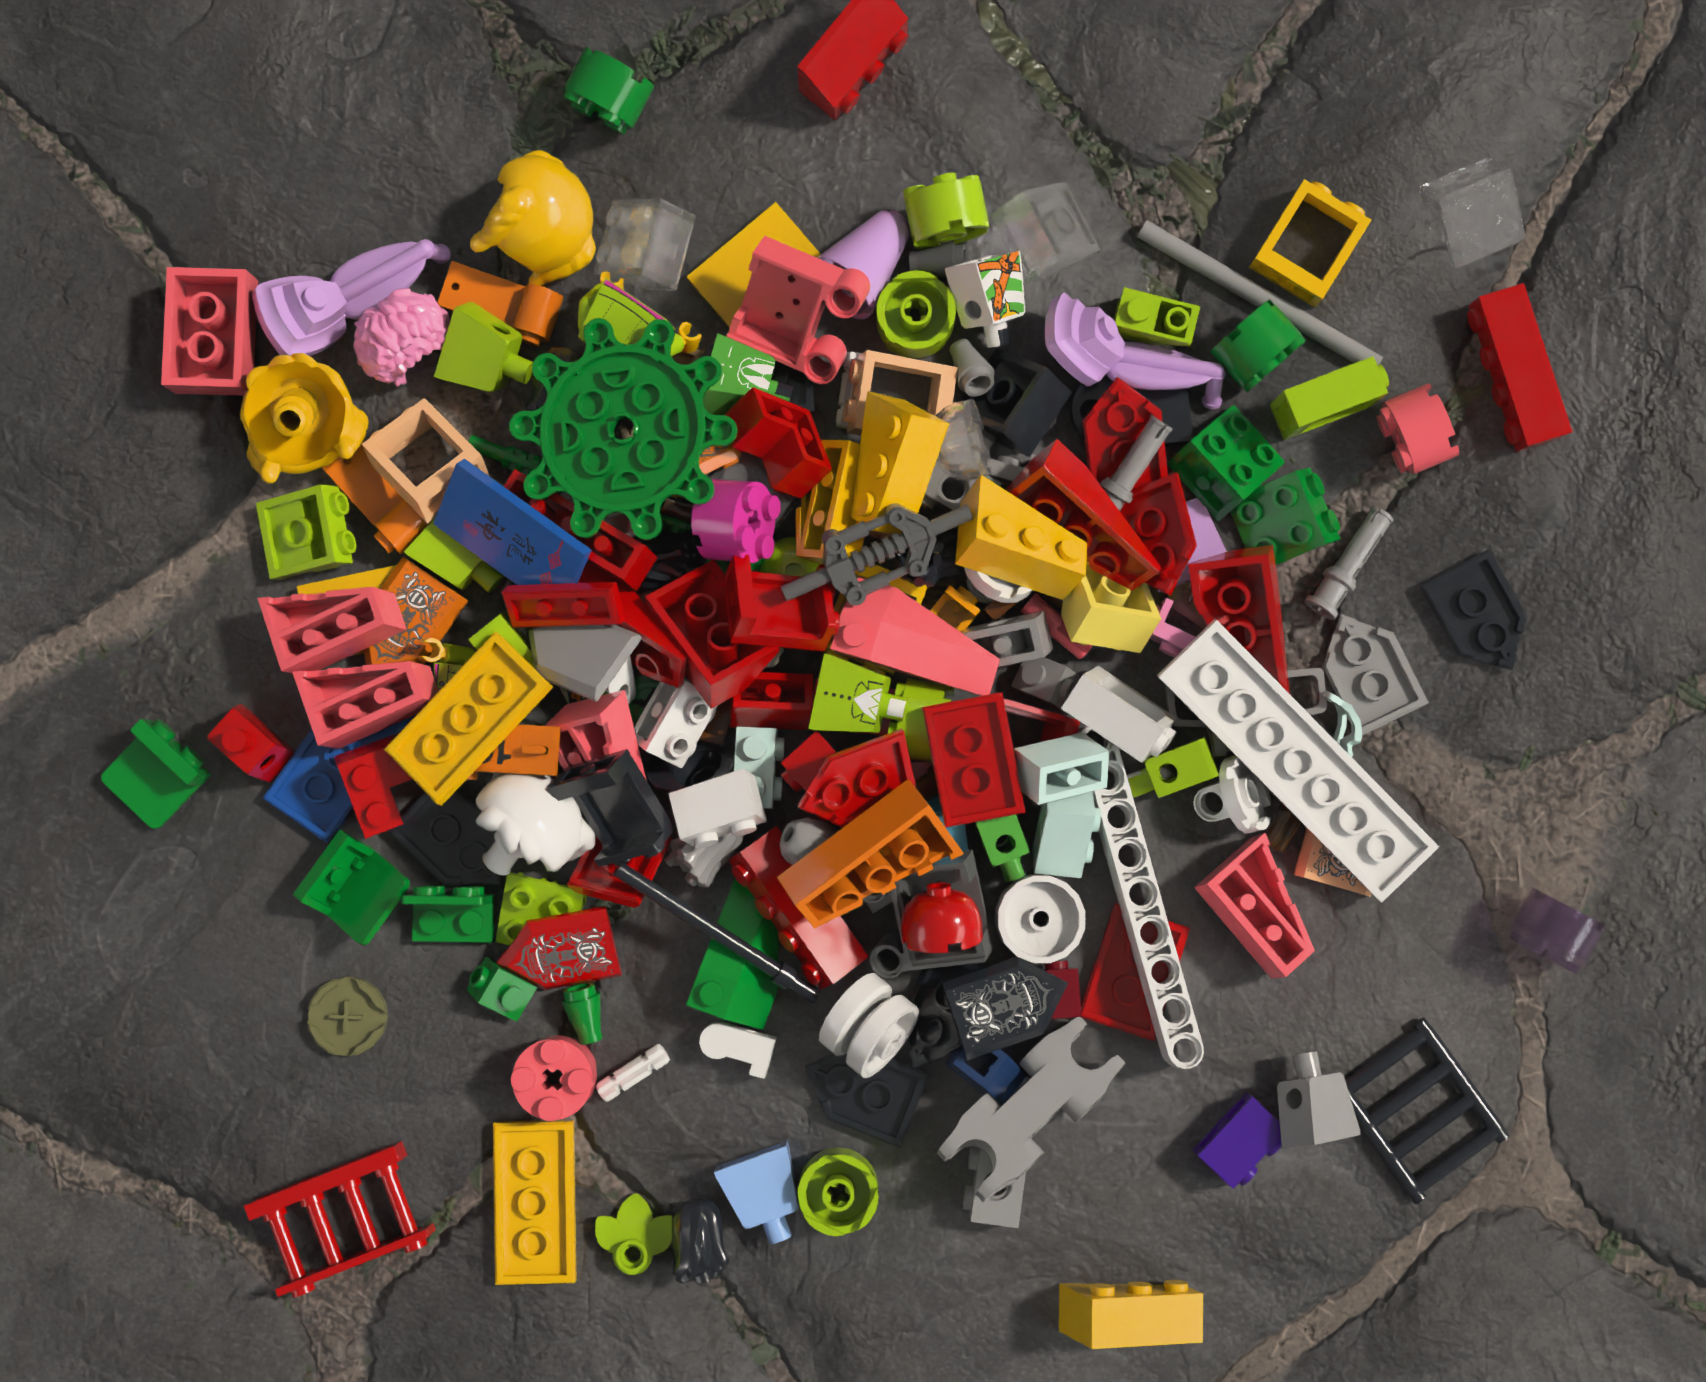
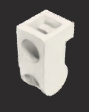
M717 1021L711 1023L703 1030L700 1035L699 1044L702 1052L712 1059L730 1057L751 1063L749 1075L765 1079L777 1037Z

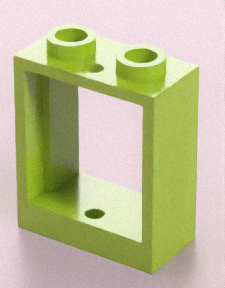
M1374 356L1284 390L1270 404L1283 440L1285 441L1372 407L1388 394L1386 388L1389 386L1388 375L1381 364L1377 365Z

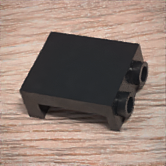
M628 749L567 766L548 787L551 795L558 801L573 797L603 846L602 850L594 858L598 867L612 863L618 866L620 862L626 863L630 859L642 855L645 858L653 857L665 848L664 842L675 830V827Z

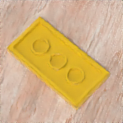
M495 631L384 750L436 804L442 806L548 694L553 686L507 640Z
M574 1120L494 1122L495 1285L575 1283L577 1272Z

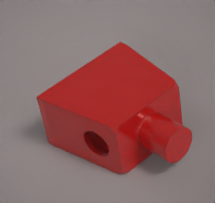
M243 704L233 707L207 736V739L246 774L267 782H272L295 753L294 749ZM272 755L271 759L263 765V761Z

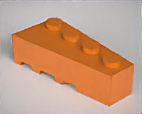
M907 779L777 878L795 906L815 929L861 906L863 898L873 893L881 892L883 895L896 888L895 882L915 872L918 876H921L933 870V863L947 856L953 860L964 853L912 782Z

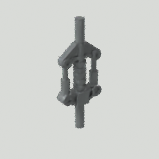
M892 503L885 509V515L864 523V521H861L841 531L829 529L822 535V543L824 545L822 562L824 567L780 586L786 601H789L831 582L834 588L840 591L851 605H860L865 601L866 595L889 586L890 581L906 574L919 577L927 570L937 540L936 536L973 520L969 507L964 505L929 521L926 517L898 503ZM890 523L902 531L901 534L897 532L891 534L892 538H882L880 543H877V541L871 543L869 548L863 546L860 552L854 550L850 552L851 556L847 557L845 546L869 535V531ZM905 549H909L904 566L886 574L883 571L860 582L857 580L855 571L858 570L859 573L865 571L864 567L872 568L875 566V562L881 564L885 562V558L892 559L896 553L901 555L905 553Z

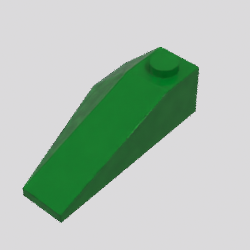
M734 879L717 923L778 962L779 931L771 920L764 918L759 913L755 905L756 899L750 890ZM711 939L686 1005L724 1020L763 1030L777 993V985L770 982L771 977Z

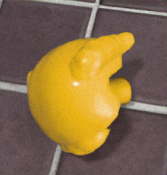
M543 150L529 152L523 155V157H517L506 163L501 168L498 176L499 183L504 185L502 193L490 210L483 228L471 238V249L474 252H484L491 247L498 246L506 255L533 271L528 282L529 284L539 286L566 278L587 267L595 255L596 246L592 236L593 209L590 197L580 179L567 169L561 160Z
M293 353L291 356L282 354L275 356L267 366L253 368L247 375L246 385L248 390L243 397L240 420L243 423L249 440L246 452L247 458L264 482H276L280 472L301 474L328 466L337 460L339 456L340 458L350 459L356 450L361 447L369 425L368 417L364 411L353 405L343 379L330 366L318 363L304 353Z

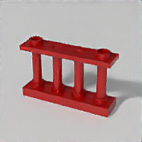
M402 1141L256 1198L244 1205L249 1221L262 1216L264 1223L269 1222L290 1280L285 1281L275 1289L277 1297L291 1292L292 1298L302 1296L316 1289L314 1283L402 1247L405 1253H409L428 1244L426 1238L436 1230L435 1226L431 1223L417 1228L396 1170L399 1169L397 1162L408 1156ZM372 1172L375 1173L376 1178L381 1177L402 1235L383 1243L379 1241L359 1185L362 1184L360 1177ZM336 1186L339 1193L343 1192L365 1248V1250L345 1258L342 1257L321 1201L325 1198L323 1192ZM296 1202H300L302 1208L306 1207L327 1265L305 1273L284 1217L287 1214L285 1207Z

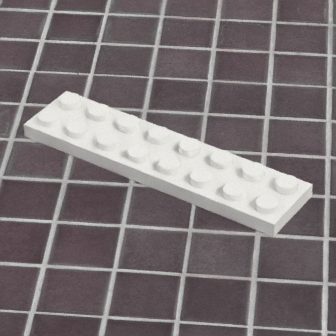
M1214 619L1157 675L1381 903L1439 848L1418 824L1217 620Z

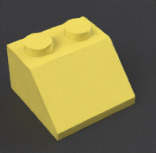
M1087 561L1085 577L1062 603L1061 616L1071 642L1082 645H1094L1118 651L1125 650L1141 653L1161 620L1146 583L1132 591L1090 569L1089 562Z

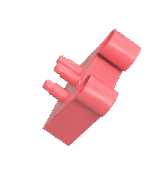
M764 236L752 253L748 269L752 271L742 305L733 316L726 337L768 354L776 361L803 372L814 383H829L834 379L846 359L847 350L842 340L836 336L822 335L819 338H814L825 304L833 315L840 318H851L856 315L870 292L871 285L865 273L858 269H842ZM842 289L850 291L854 297L847 296ZM819 356L827 358L830 363L823 361Z

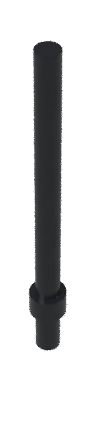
M620 862L616 867L613 876L771 977L770 982L783 990L789 988L811 1003L817 1000L821 990L796 974L797 970L786 962L778 963L627 864Z

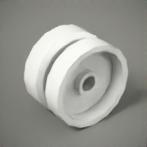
M1029 874L1014 880L1001 892L995 907V927L1000 940L1017 957L1031 963H1052L1067 957L1079 945L1085 931V909L1079 895L1066 882L1049 875ZM1038 911H1043L1047 914V917L1044 918L1047 923L1042 927L1033 922V917Z
M875 973L866 974L845 991L827 1015L819 1033L821 1044L836 1056L847 1054L846 1063L863 1078L876 1074L896 1055L911 1034L919 1015L917 1006L903 995L891 997L892 988Z

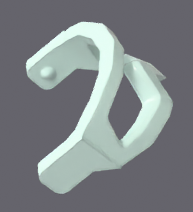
M1325 690L1322 696L1327 698L1329 702L1334 703L1338 713L1337 728L1333 739L1352 757V746L1360 743L1362 739L1361 720L1351 704ZM1348 715L1351 722V734L1343 737L1347 728Z

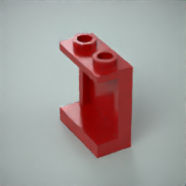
M733 555L724 577L730 643L825 651L831 636L837 634L840 623L839 613L834 611L833 608L835 595L833 584L830 582L786 601L780 586L802 576L752 572L749 555H745L743 558ZM818 564L816 571L823 568L824 564Z

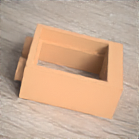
M870 350L860 354L857 360L853 359L849 370V383L854 384L852 398H847L843 410V421L848 422L846 433L861 436L867 391L871 390L874 366L932 377L927 412L950 425L958 367ZM949 426L941 447L947 445Z
M425 398L404 410L398 418L383 429L374 432L368 440L362 443L371 465L426 523H429L436 517L456 463L466 459L490 477L481 454ZM433 427L459 455L418 486H415L390 458Z

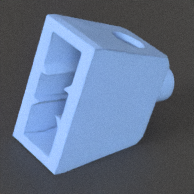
M788 1141L716 1166L714 1171L716 1179L745 1229L762 1224L769 1244L784 1241L792 1236L785 1215L799 1209V1202Z

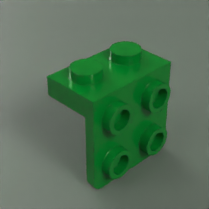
M1311 468L1293 471L1256 488L1230 511L1245 548L1273 545L1275 564L1279 565L1311 550L1341 540L1337 532L1340 530L1337 516L1331 509L1328 510L1322 496L1325 493L1323 483L1320 477L1312 472Z
M140 719L130 729L137 738L103 772L101 779L150 828L159 829L212 774L202 765L204 760L188 746L182 747L174 739L176 734L167 724L159 719L156 721Z
M340 829L293 895L300 902L330 917L356 943L365 946L372 940L401 900L402 895L408 890L410 880L372 846Z

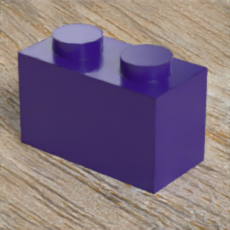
M1246 1092L1192 1150L1234 1189L1238 1184L1243 1186L1254 1177L1258 1170L1255 1165L1265 1155L1270 1157L1281 1148L1280 1122L1253 1096Z

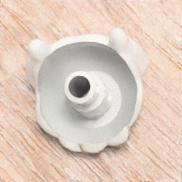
M494 773L491 781L478 794L476 804L482 812L476 819V823L485 830L496 831L494 833L495 842L488 852H485L482 856L484 864L493 873L499 875L509 874L511 867L518 858H524L527 864L540 860L545 865L546 871L556 872L566 862L575 860L595 846L596 834L590 824L582 818L580 808L574 798L570 797L558 801L549 792L548 787L555 781L550 776Z

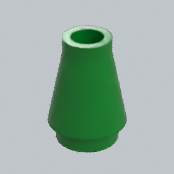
M592 982L581 983L564 989L565 999L561 1002L575 1029L579 1043L585 1045L600 1041L603 1038L601 1033L600 991H596L595 985Z

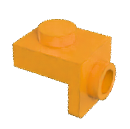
M949 585L930 611L958 631L963 632L979 614L980 609L975 606L978 599L962 586L955 590Z

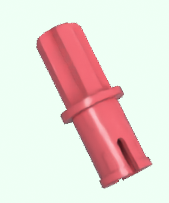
M1036 593L1020 612L1026 615L1044 611L1050 637H1053L1077 659L1085 657L1093 645L1071 642L1061 613Z

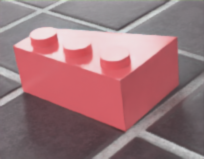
M375 587L332 590L317 594H292L291 596L277 598H257L280 669L287 673L323 669L407 630L395 593Z
M411 661L362 665V667L327 668V670L292 671L317 745L337 749L417 715L439 692L430 666Z
M625 690L602 695L597 702L586 699L567 704L545 725L561 727L558 761L563 770L570 765L628 749L646 779Z
M1262 833L1249 838L1194 888L1271 979L1287 977L1315 950L1295 903L1292 904L1283 883L1285 878L1282 871L1275 864L1268 847L1270 843L1266 833Z

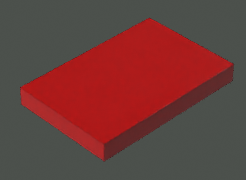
M1003 692L922 707L945 827L1025 813Z
M1114 903L1081 1002L1082 1018L1154 1041L1156 1034L1122 917L1121 907L1119 904ZM1168 921L1180 962L1190 928ZM1146 922L1141 927L1140 936L1145 943L1152 944L1157 939L1158 930L1153 923ZM1159 960L1152 966L1151 975L1157 983L1164 982L1168 978L1169 970L1167 965ZM1166 1003L1163 1005L1162 1014L1164 1012Z

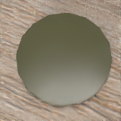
M353 976L333 979L317 990L311 998L308 1007V1030L316 1044L330 1054L338 1056L359 1055L375 1046L385 1033L388 1021L386 1001L379 989L365 979Z

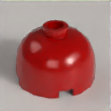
M936 882L928 884L926 891L916 894L906 904L901 919L902 943L905 944L907 942V949L911 951L948 953V945L961 943V950H965L978 945L983 940L982 921L976 904L966 893L951 889L950 883Z

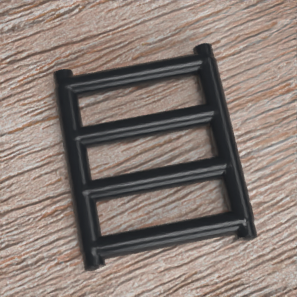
M1425 1017L1418 1019L1414 1023L1415 1030L1345 1080L1360 1130L1414 1204H1419L1425 1199L1426 1195L1424 1192L1492 1142L1496 1140L1497 1143H1501L1510 1137L1499 1118ZM1425 1043L1438 1063L1373 1110L1367 1112L1354 1093ZM1446 1076H1449L1462 1095L1391 1145L1378 1126ZM1472 1108L1485 1128L1414 1178L1401 1159Z

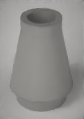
M968 339L955 341L950 346L949 352L952 356L954 367H958L956 379L959 389L966 392L969 396L985 394L994 384L993 367L980 355Z

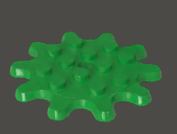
M594 318L589 321L584 329L586 350L579 360L564 362L551 353L541 354L534 360L532 372L535 378L546 388V401L539 409L520 411L514 414L510 420L509 429L513 437L520 441L535 442L542 450L543 458L541 464L531 471L524 480L525 493L535 500H543L556 492L568 493L573 498L575 504L570 526L574 534L581 538L594 536L600 529L605 517L615 512L623 513L629 518L634 534L640 539L651 540L657 537L662 529L660 507L667 497L680 495L695 505L705 504L712 499L715 487L712 480L700 469V456L707 448L729 445L737 437L738 429L733 419L729 416L710 414L703 405L706 391L715 385L722 376L721 364L711 356H703L688 365L675 362L671 356V345L675 337L674 328L670 322L664 319L650 322L642 338L635 344L630 345L622 344L616 339L614 329L606 319ZM625 419L631 420L634 424L633 436L623 440L617 439L614 434L616 424Z

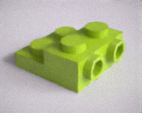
M320 484L256 503L270 580H281L311 571L322 572L353 563L351 553H354L356 550V540L354 535L346 528L344 515L349 512V502L345 494L340 492L339 486Z

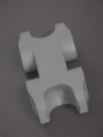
M1076 1017L1065 1026L1048 1034L1021 1060L1019 1065L1032 1078L1002 1107L988 1093L985 1094L962 1115L956 1128L938 1149L937 1154L944 1162L951 1159L965 1147L974 1146L987 1152L992 1161V1173L984 1180L975 1193L982 1202H985L1001 1189L1015 1183L1044 1154V1151L1031 1139L1061 1109L1075 1123L1078 1122L1100 1101L1110 1082L1125 1065V1062L1118 1055L1112 1057L1102 1067L1092 1070L1082 1068L1074 1061L1070 1050L1071 1044L1080 1036V1033L1087 1025L1081 1017Z

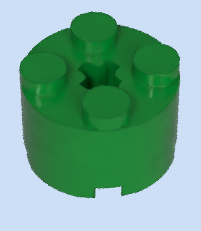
M585 47L563 88L565 92L563 97L571 102L570 106L588 117H591L593 112H596L598 117L605 121L604 124L621 135H625L628 129H633L654 89V85L645 77L639 83L632 79L634 76L633 69L603 52L595 49L593 53L589 47Z
M1269 299L1242 321L1228 337L1226 336L1210 353L1236 383L1248 392L1306 340L1276 304Z

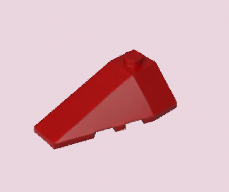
M1058 439L1031 459L1006 488L1007 492L1087 543L1086 561L1089 562L1090 569L1132 591L1160 571L1161 566L1087 466Z
M1273 545L1231 550L1190 562L1188 568L1193 601L1207 626L1214 619L1217 620L1290 694Z
M587 562L578 583L616 582L626 616L624 621L617 626L640 634L642 637L630 655L632 665L636 666L644 676L676 688L684 684L687 655L632 588Z

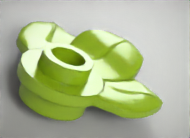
M633 1193L622 1203L616 1218L605 1215L597 1217L595 1235L599 1245L613 1254L614 1264L621 1272L628 1275H637L649 1267L654 1255L665 1251L671 1244L672 1215L653 1218L647 1201L640 1194ZM629 1247H636L639 1249L641 1256L637 1260H630L626 1255V1250Z

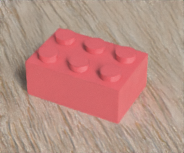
M167 267L162 386L175 394L245 395L248 390L246 378L255 365L257 315L252 292L258 285V280L246 269Z

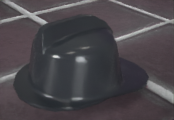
M697 744L694 753L687 759L683 768L654 756L649 762L646 771L648 781L655 788L674 792L731 773L734 755L726 746Z

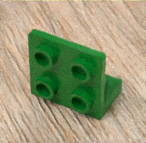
M1233 405L1185 445L1167 462V465L1174 473L1177 472L1181 481L1219 522L1285 462L1239 409Z
M445 886L413 887V894L402 895L401 904H413L412 941L494 942L495 894H484V887L461 886L460 888H453V894H445Z

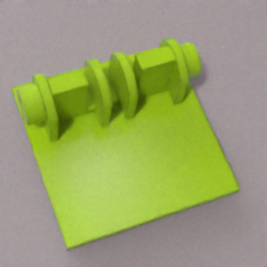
M510 872L506 877L495 942L511 945L527 920L580 911L585 907L587 896L575 892L566 885L558 884V881L555 880L549 882L546 878L540 880L524 876V873L521 872L518 874Z

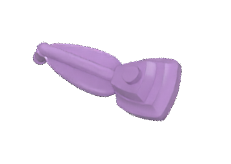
M427 239L421 240L418 243L412 241L395 243L364 252L348 260L337 268L330 281H323L318 277L290 276L273 279L257 285L252 292L256 315L267 338L280 355L286 354L291 356L293 353H304L311 356L331 347L344 335L346 331L345 318L359 320L366 309L371 307L377 308L379 302L388 297L394 290L409 288L425 267L426 259H432L439 264H444L450 259L451 252L448 246L444 244L437 245Z
M1062 293L1052 299L1045 320L1046 347L1058 363L1084 385L1091 386L1099 382L1105 374L1112 381L1119 377L1132 388L1146 390H1175L1206 383L1205 396L1202 399L1203 406L1208 409H1217L1221 406L1222 383L1226 375L1221 364L1202 361L1190 355L1156 345L1124 342L1118 332L1115 321L1106 315L1100 307H1085L1078 299H1072L1066 293Z

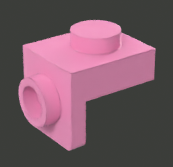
M1165 598L1160 603V606L1156 604L1161 620L1149 639L1161 644L1159 647L1161 652L1175 658L1196 637L1165 623V619L1174 602Z

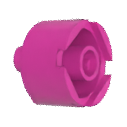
M712 479L715 487L712 499L702 505L694 504L692 510L693 535H699L702 547L696 546L699 553L709 560L731 561L733 555L740 558L749 555L750 563H755L762 558L769 559L774 551L773 534L775 519L779 516L781 507L779 498L776 495H771L767 487L760 482Z

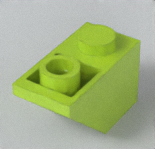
M1124 287L1118 298L1113 320L1123 339L1150 345L1190 346L1201 306Z

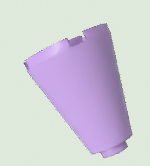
M879 211L817 257L842 269H858L868 277L871 285L870 292L856 315L852 316L853 318L864 320L874 312L879 295L886 287L910 237L907 220L896 211ZM842 289L844 294H846L849 297H854V295L850 291Z

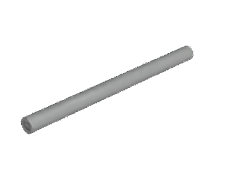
M1146 220L1137 236L1139 239L1259 308L1270 299L1299 332L1349 361L1356 363L1374 356L1377 365L1381 363L1383 359L1381 355L1152 222Z

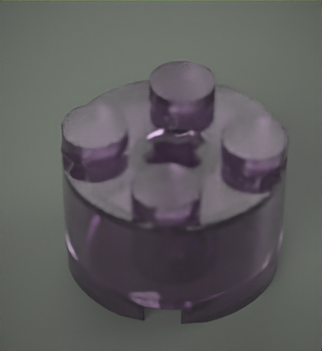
M1532 887L1510 927L1512 933L1509 938L1539 955L1546 949L1545 957L1577 974L1580 967H1585L1607 926Z

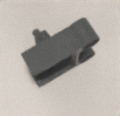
M965 850L963 855L953 860L947 856L933 863V870L921 876H918L915 872L895 882L896 888L890 892L899 931L886 933L872 950L870 965L877 975L891 979L897 977L902 971L981 963L987 960L994 946L973 850ZM936 882L950 883L951 889L966 893L976 904L982 921L983 940L978 945L965 950H961V943L948 945V953L911 951L907 949V942L905 944L902 943L901 919L906 904L916 894L926 891L928 884ZM881 892L873 893L863 898V901L866 903H876L883 899L887 893L883 895ZM885 949L894 951L898 955L899 960L890 958L886 954Z

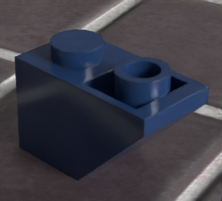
M962 1048L952 1052L944 1063L984 1095L988 1093L1000 1107L1030 1080L1024 1071L1001 1049L966 1060Z

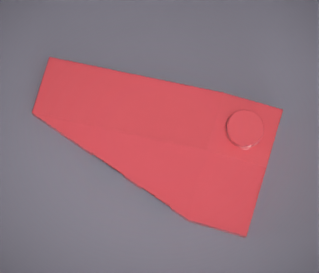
M857 578L859 582L865 580L864 578ZM892 586L884 587L866 595L865 601L860 605H851L846 601L840 615L838 632L834 636L831 650L838 655L979 696L991 693L1000 659Z

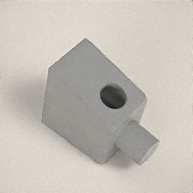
M1317 1051L1293 1055L1298 1079L1282 1081L1277 1085L1282 1148L1317 1145L1361 1135L1344 1075L1341 1072L1322 1075Z

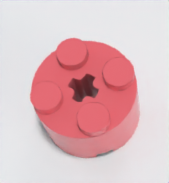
M1429 383L1382 402L1380 415L1376 416L1383 436L1385 438L1392 436L1396 445V450L1392 452V456L1400 473L1409 471L1414 475L1459 456L1458 445L1450 447L1448 440L1449 437L1455 435L1450 418L1438 394L1428 395L1432 388Z
M560 1035L544 1037L525 1049L517 1059L511 1076L514 1095L522 1108L537 1118L545 1121L567 1118L576 1113L592 1096L597 1081L596 1061L588 1047L581 1045L579 1040ZM557 1069L560 1070L563 1075L559 1081L563 1086L559 1083L552 1085L548 1081L550 1073L547 1070L552 1073Z

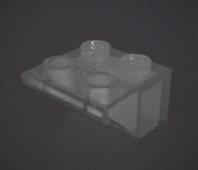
M663 199L613 200L611 208L607 213V224L601 246L596 254L597 261L593 274L600 277L602 272L607 271L610 273V280L618 282L620 278H623L625 284L649 290L676 291L696 215Z

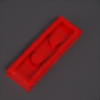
M616 582L508 585L502 591L512 627L618 625L626 618Z

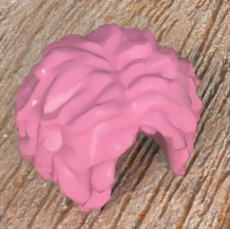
M410 288L394 290L388 297L379 302L377 308L371 307L366 309L359 320L354 323L357 328L353 347L357 355V364L362 366L367 376L374 377L378 381L387 382L388 384L393 382L396 387L406 384L405 373L407 369L412 368L416 361L419 362L422 355H429L433 350L442 351L450 323L448 312L438 305L432 294L415 293Z

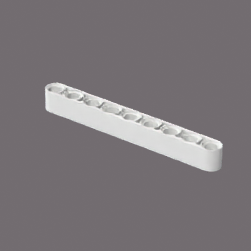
M1085 726L1078 733L1083 732L1087 735L1089 731L1094 730ZM1103 737V747L1109 751L1108 770L1113 774L1115 783L1111 790L1099 789L1093 791L1094 806L1101 810L1099 835L1121 907L1122 917L1161 1055L1171 1066L1190 1069L1197 1066L1203 1058L1204 1048L1120 750L1119 747ZM1111 807L1120 808L1124 812L1125 823L1122 828H1115L1109 823L1107 814ZM1123 845L1132 847L1136 853V861L1131 867L1124 866L1118 858L1119 849ZM1135 883L1141 884L1147 891L1146 901L1141 906L1134 904L1129 897L1130 888ZM1146 922L1153 923L1158 930L1157 939L1152 944L1145 943L1140 936L1141 927ZM1159 960L1163 961L1169 970L1168 978L1162 983H1157L1151 975L1152 966ZM1170 999L1174 1000L1180 1009L1178 1018L1173 1022H1168L1162 1014L1163 1005ZM1180 1039L1187 1040L1191 1048L1190 1055L1183 1061L1176 1059L1173 1052L1175 1043Z

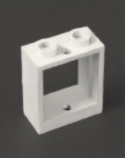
M1100 666L1081 676L1061 707L1062 710L1141 763L1150 755L1157 758L1161 751L1167 748L1176 734V731L1171 728L1177 719L1175 716Z

